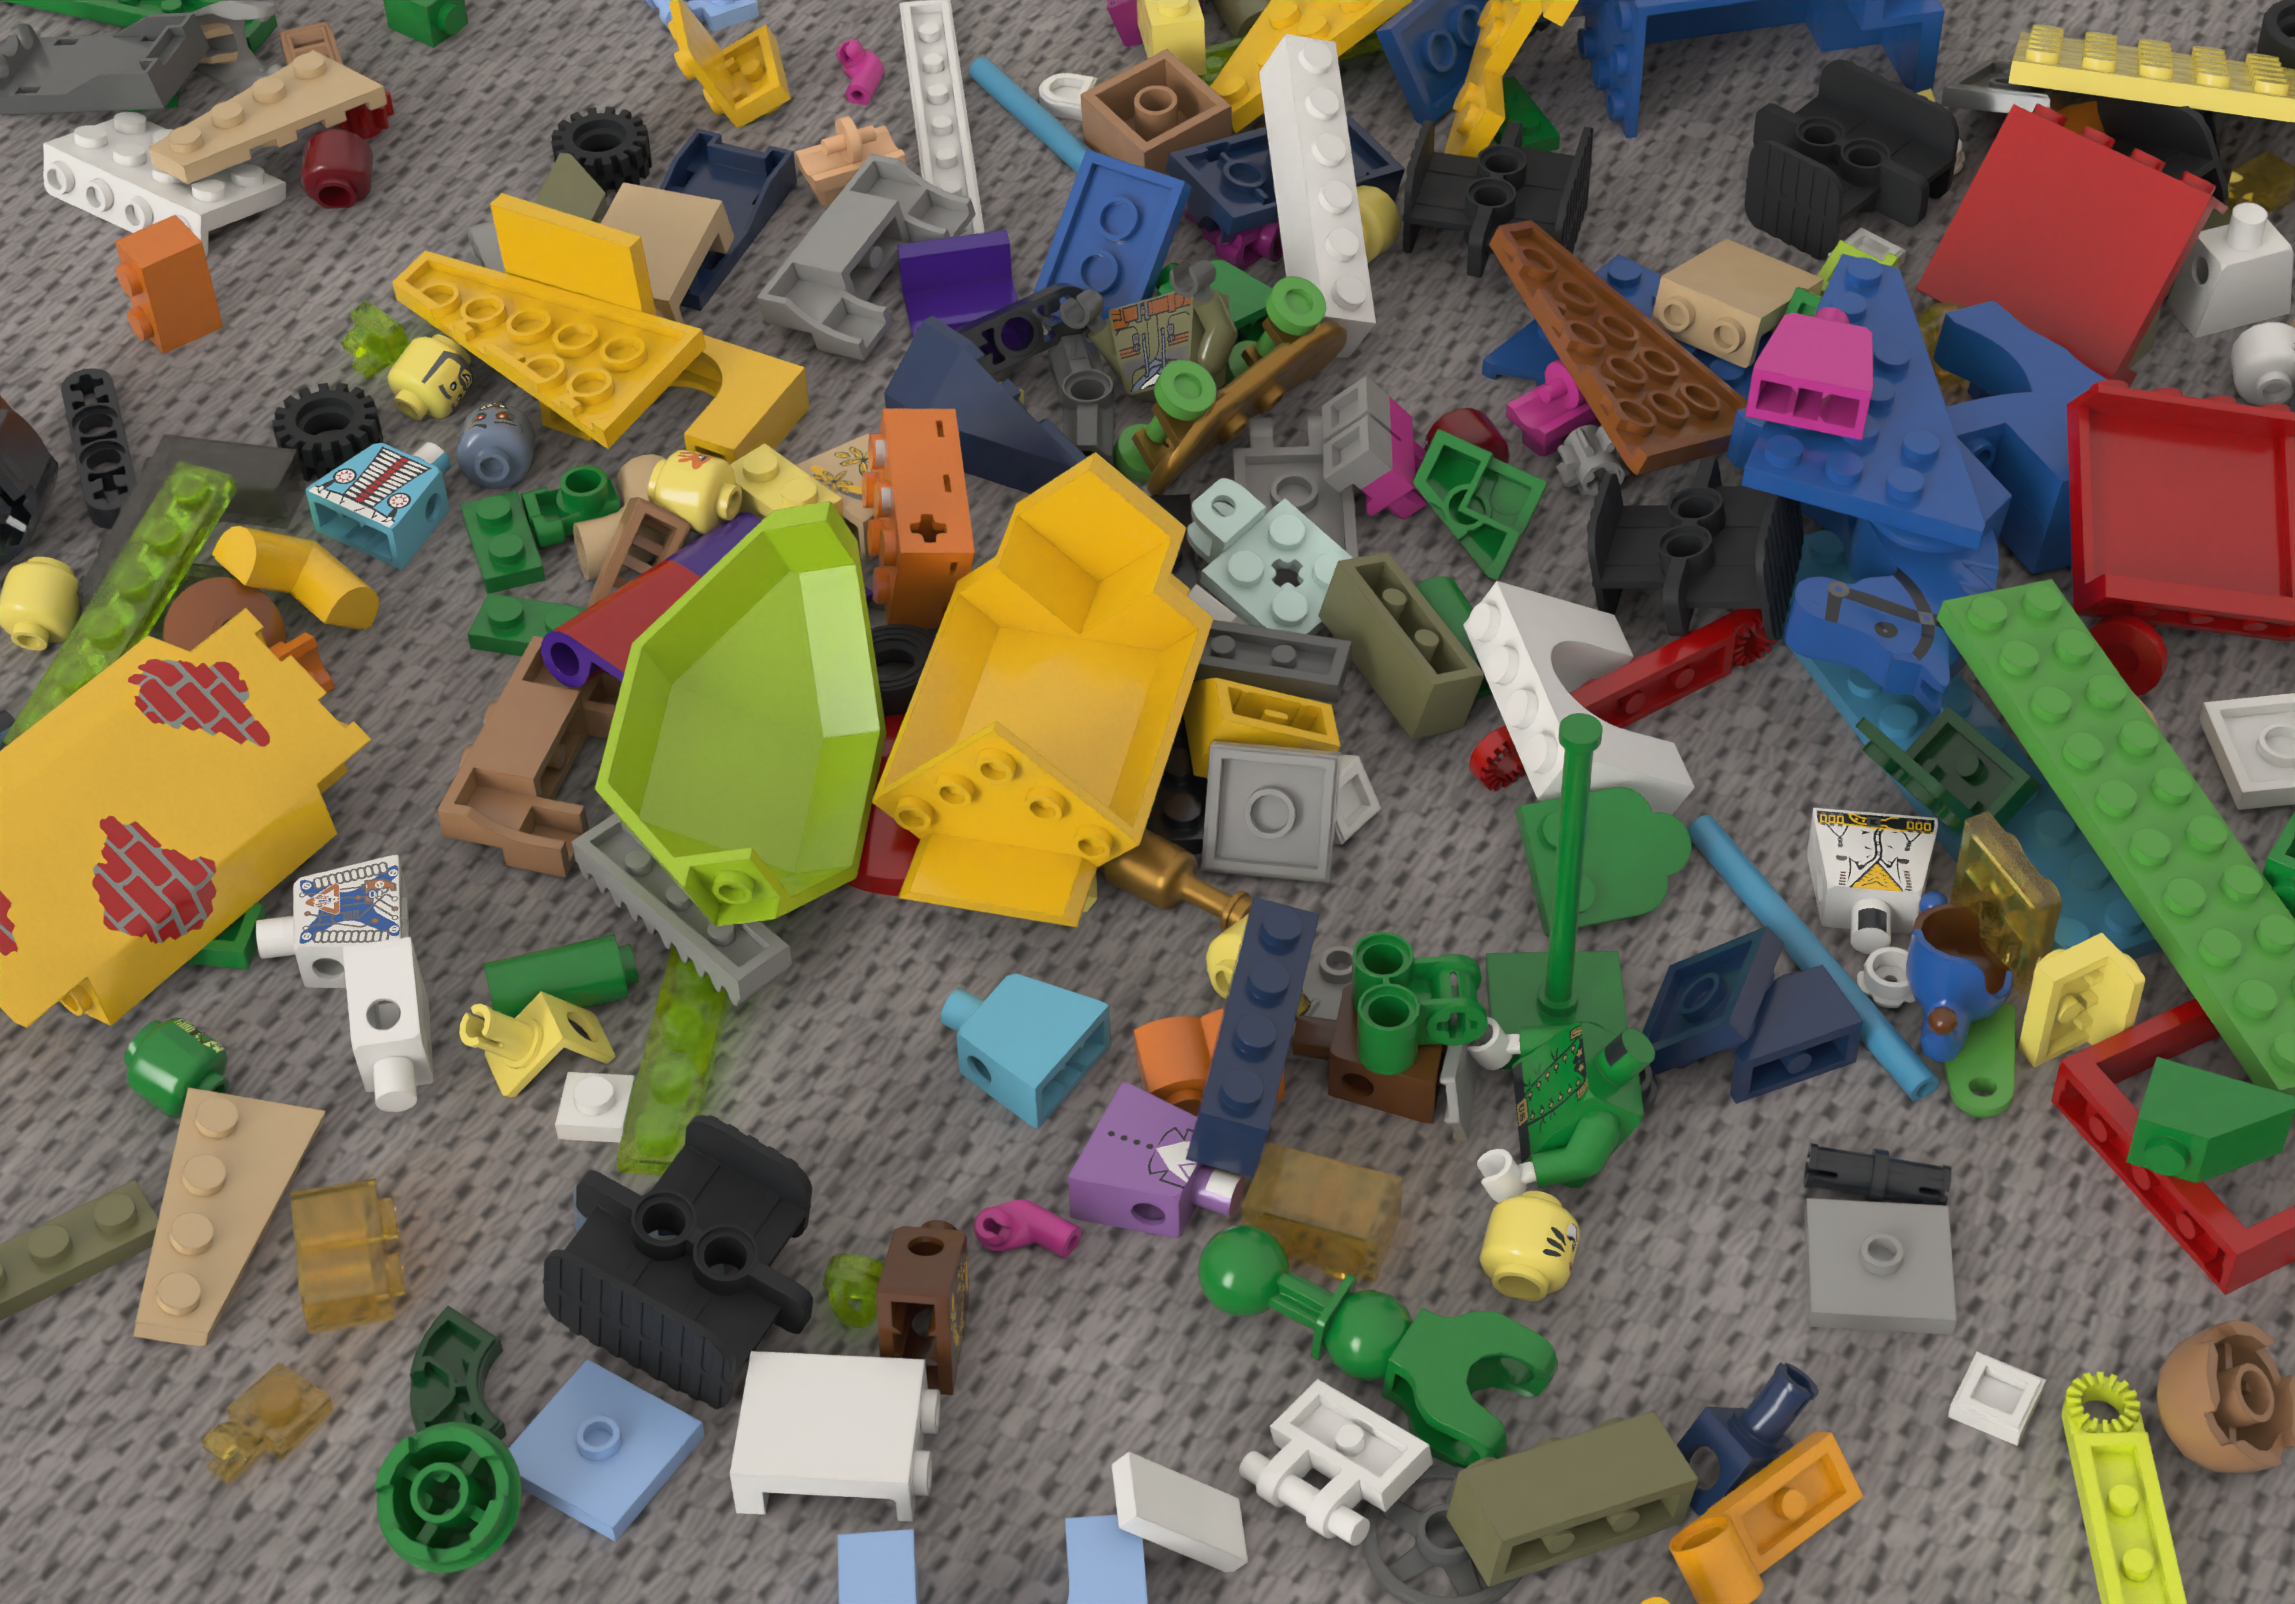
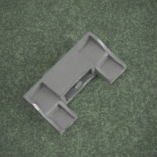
M871 154L756 297L765 322L812 333L818 350L865 360L892 325L887 307L867 302V299L898 261L897 245L960 236L976 215L971 198L958 196L932 185L910 170L899 159Z

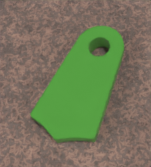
M2004 1003L1991 1016L1971 1023L1963 1048L1955 1060L1941 1062L1953 1102L1961 1110L1974 1117H1992L2004 1112L2012 1104L2015 1079L2016 1007L2014 1005ZM1981 1091L1989 1094L1990 1096H1978L1975 1095L1973 1092Z

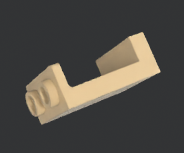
M624 182L601 222L603 225L642 237L656 315L683 324L685 323L680 312V304L708 251L727 254L735 238L721 200Z
M1726 238L1661 276L1651 320L1669 336L1742 368H1747L1755 361L1762 335L1778 326L1796 287L1806 288L1820 295L1824 279Z

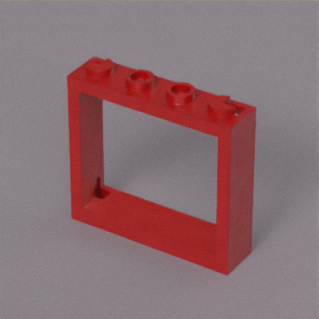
M2195 998L2060 1060L2051 1101L2224 1295H2227L2295 1261V1205L2249 1228H2245L2203 1181L2193 1183L2173 1176L2160 1175L2152 1170L2126 1163L2139 1111L2115 1085L2154 1067L2157 1057L2169 1060L2220 1036Z

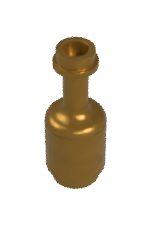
M1147 829L1144 830L1140 845L1097 867L1098 870L1105 873L1107 882L1158 909L1171 910L1177 907L1183 900L1220 918V929L1223 932L1249 914L1253 901L1251 895L1244 890H1239L1232 896L1197 878V861L1191 852Z

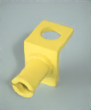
M542 991L516 1018L494 1011L489 1006L476 1004L471 1007L473 1014L481 1016L485 1020L466 1012L460 1024L459 1033L462 1042L470 1047H478L485 1050V1057L502 1095L506 1097H516L563 1048L605 1064L610 1063L616 1057L597 1016L593 1012ZM568 1019L582 1027L591 1041L577 1033Z

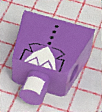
M1122 1081L1068 1176L1070 1217L1086 1222L1179 1238L1197 1206L1232 1217L1241 1202L1245 1178L1216 1167L1186 1160L1196 1116L1132 1084Z

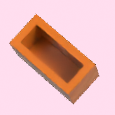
M176 215L115 241L121 263L115 267L116 276L122 289L130 297L132 309L127 311V317L134 333L141 341L150 339L165 354L223 327L203 243Z

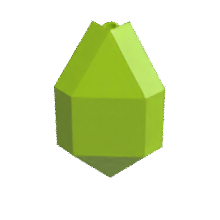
M831 501L773 510L631 645L595 790L625 827L715 927L777 919L857 878L887 732L858 541Z

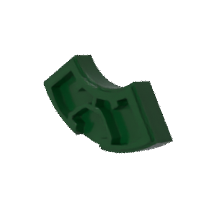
M449 1305L426 1331L412 1362L410 1371V1412L416 1433L436 1424L464 1422L482 1427L502 1440L507 1435L504 1423L491 1412L484 1400V1386L488 1372L495 1360L503 1352L501 1340Z

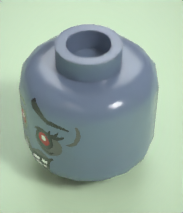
M487 404L471 412L461 427L457 445V461L462 473L472 483L491 489L512 487L522 481L532 466L536 434L531 421L520 410L506 404Z

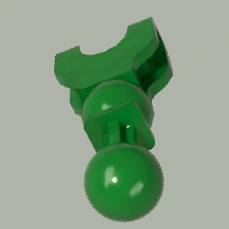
M1235 1225L1221 1230L1208 1241L1200 1255L1198 1278L1202 1291L1211 1304L1224 1313L1238 1317L1255 1316L1271 1308L1314 1330L1311 1349L1312 1358L1320 1361L1327 1351L1332 1363L1349 1377L1367 1382L1385 1379L1381 1396L1402 1408L1408 1418L1410 1433L1429 1444L1433 1458L1454 1467L1466 1469L1470 1464L1482 1458L1493 1457L1499 1459L1506 1455L1507 1436L1502 1421L1472 1399V1393L1494 1387L1512 1391L1527 1398L1535 1397L1547 1388L1558 1370V1360L1554 1348L1545 1338L1496 1311H1475L1458 1317H1442L1421 1308L1413 1321L1407 1307L1392 1295L1372 1289L1355 1292L1358 1278L1350 1273L1344 1278L1336 1292L1332 1293L1289 1271L1288 1257L1281 1243L1271 1233L1256 1226Z

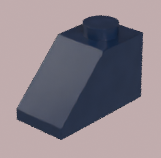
M1823 964L1799 973L1784 974L1776 978L1765 992L1755 1017V1029L1747 1041L1737 1048L1735 1053L1730 1095L1735 1103L1738 1104L1856 1062L1863 1020Z

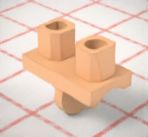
M850 116L836 119L835 136L821 139V144L795 151L796 165L810 184L812 192L819 203L824 206L831 205L871 154L899 159L906 165L905 153L902 149H898L895 146L885 125L877 128L869 125L857 129Z

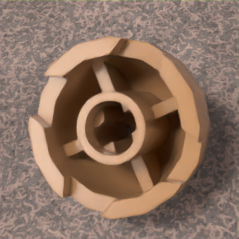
M2231 1320L2210 1326L2193 1334L2173 1348L2159 1371L2156 1399L2158 1418L2162 1427L2185 1457L2198 1466L2215 1472L2230 1474L2252 1473L2276 1467L2282 1464L2280 1458L2285 1448L2295 1446L2294 1375H2289L2281 1378L2274 1360L2265 1349V1347L2276 1343L2270 1335L2252 1322Z

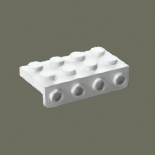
M121 112L116 114L114 119L94 126H80L74 130V133L43 143L44 186L50 195L132 233L176 215L202 241L206 257L208 255L209 231L274 207L286 199V182L264 173L261 167L253 164L240 163L190 184H186L153 166L148 147L168 136L173 129H165L147 121L144 115L136 112Z

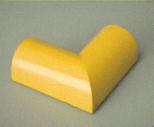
M235 526L223 533L212 552V555L215 557L214 559L245 586L289 593L324 624L361 630L372 626L379 609V597L375 590L315 540L244 526Z

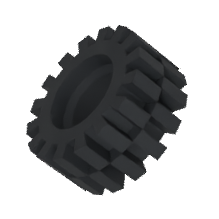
M596 107L588 108L587 116L583 117L579 112H575L570 115L571 123L563 119L558 124V130H553L551 144L554 163L560 153L571 154L606 193V197L607 190L614 189L617 194L623 182L640 185V178L646 179L650 174L649 168H652L648 130L638 115L632 118L631 111L623 109L617 115L615 107H605L604 113H597Z
M328 383L318 384V392L311 393L309 388L306 387L298 390L300 399L297 400L290 395L283 400L285 408L277 407L274 412L275 420H272V425L282 465H286V469L290 474L294 475L299 472L300 479L308 482L315 474L319 480L369 446L383 443L377 406H375L374 399L370 395L365 397L363 389L356 386L349 393L348 384L338 383L335 390H329ZM340 430L329 435H317L324 431Z

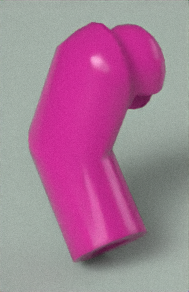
M848 39L836 51L838 61L843 64V72L851 79L846 90V97L851 103L867 105L884 76V67L881 60L871 50L863 49L859 40Z
M1026 1199L987 1207L979 1212L973 1224L974 1233L980 1244L986 1249L998 1252L1037 1244L1066 1259L1079 1244L1082 1236V1229L1079 1226Z

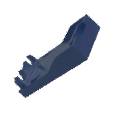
M1346 112L1356 187L1362 185L1377 187L1395 201L1405 168ZM1266 127L1169 153L1165 171L1171 177L1186 181L1192 186L1187 199L1186 213L1194 216L1198 225L1203 226L1208 233L1218 231L1220 227L1222 235L1221 246L1234 242L1237 233L1279 221Z
M697 128L673 158L659 189L721 200L735 236L727 254L708 251L680 306L702 311L795 187L797 178L794 151L769 145L763 153L722 143L721 134ZM716 261H720L712 271L711 267Z

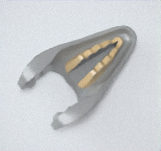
M226 0L193 11L210 46V49L194 68V71L213 79L225 88L243 92L257 80L268 77L285 67L279 64L271 66L261 65L248 48L244 33L245 20L256 19L260 22H265L277 13L275 3L272 1Z

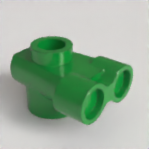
M580 465L567 470L560 478V489L549 491L548 487L521 493L525 515L529 525L532 527L539 549L566 542L565 537L574 535L573 525L576 522L604 517L621 509L619 498L611 480L607 479L602 469L592 465Z

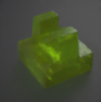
M365 300L349 313L355 326L340 343L345 351L357 358L351 364L353 369L366 379H369L385 368L393 367L410 342L399 322Z

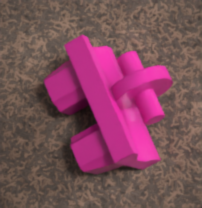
M1560 358L1546 367V383L1506 404V418L1522 429V443L1538 456L1543 457L1557 451L1561 438L1575 429L1585 425L1601 426V423Z

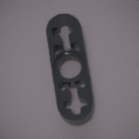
M1057 283L954 330L972 341L977 347L989 342L998 356L993 359L992 353L982 350L985 356L980 364L993 375L1057 346L1062 336L1084 333L1088 329L1087 325L1084 328L1074 329L1066 325L1060 318H1053L1041 323L1039 318L1032 312L1037 307L1039 314L1044 316L1051 315L1060 310L1061 303L1059 299L1064 297L1067 300L1069 298L1077 300V295L1084 290L1068 283ZM1022 317L1029 327L1028 339L1021 347L1008 349L1001 339L1002 328L1009 319ZM1043 326L1048 330L1047 335H1044ZM986 330H987V339H988V342H987L986 339L981 335L982 332H983V331H986Z

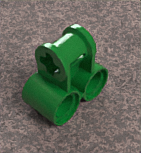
M1390 932L1371 933L1359 939L1353 948L1351 994L1353 1007L1358 1012L1357 1055L1359 1061L1368 1070L1377 1074L1394 1075L1412 1067L1417 1060L1418 1045L1443 1044L1457 1046L1469 1044L1479 1039L1486 1032L1488 1026L1485 1008L1478 1003L1477 990L1482 982L1479 964L1473 958L1462 954L1414 958L1411 944L1403 937ZM1452 973L1457 976V986L1451 987L1450 974ZM1452 1013L1457 1015L1458 1024L1456 1026L1451 1024L1450 1018Z

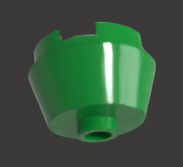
M464 1422L436 1424L417 1432L412 1437L404 1438L384 1460L375 1483V1491L378 1492V1519L388 1544L407 1563L419 1569L435 1573L462 1571L490 1557L512 1532L521 1504L520 1474L509 1449L490 1431Z

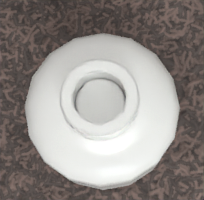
M2277 322L2254 325L2242 332L2233 344L2230 357L2236 390L2246 402L2256 406L2265 404L2287 405L2290 403L2295 392V327Z

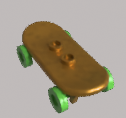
M1290 276L1282 278L1275 284L1266 299V311L1269 317L1262 323V327L1265 329L1264 333L1257 342L1242 341L1233 347L1226 364L1225 380L1228 385L1222 388L1217 395L1216 385L1212 376L1201 365L1188 360H1177L1165 366L1154 386L1157 400L1151 408L1155 414L1149 424H1133L1128 426L1114 444V461L1118 469L1134 481L1147 482V491L1152 496L1162 495L1183 471L1221 442L1226 445L1236 438L1249 424V418H1253L1258 413L1262 416L1267 414L1283 399L1288 391L1306 382L1333 361L1347 342V330L1337 321L1319 324L1326 313V301L1322 292L1312 282L1301 277Z

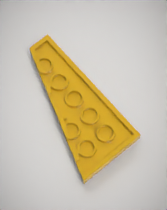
M424 251L392 281L397 301L607 449L630 428L706 348L703 330L700 328L429 251Z

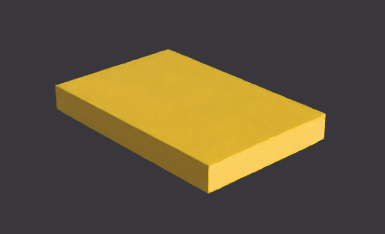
M501 193L490 203L506 274L657 316L641 236Z

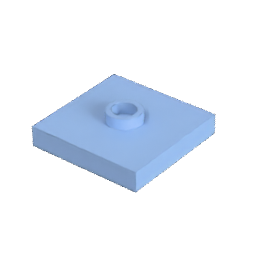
M587 1359L508 1449L514 1457L519 1470L521 1489L616 1542L705 1437L703 1422Z

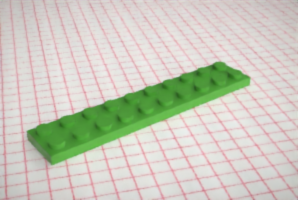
M2052 579L1943 601L1936 619L2254 1085L2295 1096V919L2276 892L2271 890V885Z

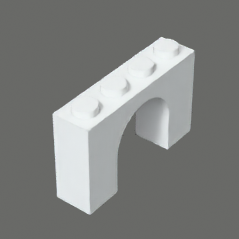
M1496 581L1483 600L1474 607L1463 626L1537 799L1547 801L1561 798L1565 749L1559 743V725L1568 715L1585 713L1597 718L1603 728L1601 744L1593 751L1590 792L1614 787L1630 788L1646 799L1652 813L1661 812L1673 815L1695 788L1675 744L1611 725L1589 712L1568 693L1580 688L1589 680L1598 679L1629 664L1634 656L1615 615Z

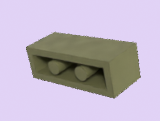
M1389 552L1338 561L1318 614L1319 618L1335 639L1352 641L1351 660L1412 740L1463 729L1485 674Z
M1651 1411L1628 1419L1622 1417L1611 1418L1593 1430L1564 1439L1558 1437L1547 1438L1528 1450L1499 1459L1487 1457L1475 1461L1466 1469L1459 1471L1446 1517L1488 1587L1660 1532L1684 1522L1699 1478L1656 1413Z

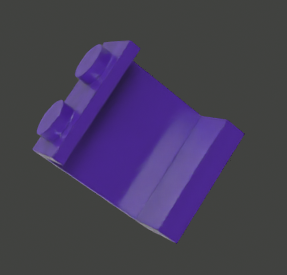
M1007 230L897 245L900 287L913 339L922 322L930 316H934L954 330L1018 301L1012 279L1011 249ZM1022 317L1009 319L1001 331L1002 342L1008 349L1021 347L1029 336L1028 324ZM986 330V331H983L981 335H982V336L986 339V341L988 342V339H987V330ZM989 342L978 347L981 351L986 350L992 353L993 359L998 356Z

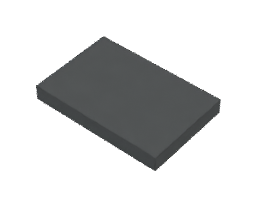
M1988 60L1944 86L1941 105L1945 107L2009 113L2013 104L2032 112L2036 103L2058 112L2082 96L2083 93L2008 83L2012 62Z

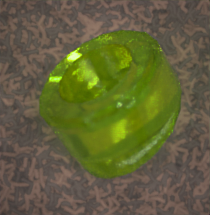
M850 1253L836 1254L829 1258L822 1283L823 1287L829 1291V1303L834 1315L846 1326L860 1329L869 1326L876 1319V1290L883 1269V1262L867 1256ZM847 1299L862 1301L861 1309L859 1311L853 1309Z

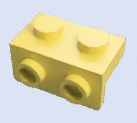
M2103 933L2095 935L2066 950L2057 949L2048 953L2036 964L2033 973L2034 977L2017 1050L2035 1068L2086 1042L2094 1045L2134 1027L2145 984V977L2134 959L2122 953Z

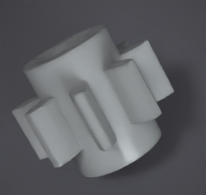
M1585 425L1575 429L1567 436L1564 445H1560L1557 448L1563 462L1556 468L1566 488L1576 485L1581 495L1588 494L1596 497L1603 474L1615 473L1621 485L1624 477L1629 476L1631 473L1602 425L1600 427Z

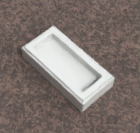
M1131 1452L1126 1453L1112 1464L1120 1529L1223 1572H1234L1248 1562L1239 1498Z

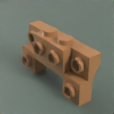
M533 636L498 701H492L489 704L485 713L483 728L473 745L469 744L464 749L459 771L437 812L443 837L503 848L506 866L566 878L575 861L572 841L587 832L589 828L585 806L554 799L587 736L608 739L622 682L608 672L603 671L580 687H568L560 683L551 675L544 663L541 654L543 637Z

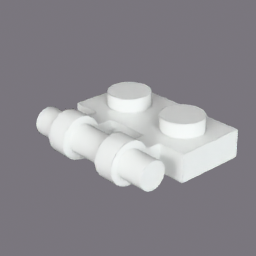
M1317 1379L1270 1425L1274 1445L1281 1450L1271 1460L1257 1451L1249 1452L1240 1464L1239 1474L1247 1481L1256 1485V1492L1262 1499L1279 1508L1288 1505L1306 1516L1308 1527L1328 1539L1338 1536L1349 1544L1356 1546L1367 1536L1370 1522L1352 1509L1364 1499L1386 1512L1433 1464L1429 1444ZM1312 1468L1331 1479L1322 1490L1317 1489L1302 1479Z

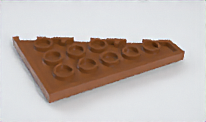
M1529 220L1498 226L1489 243L1491 249L1625 464L1633 473L1641 475L1727 452L1736 411L1747 408L1748 401L1535 222Z

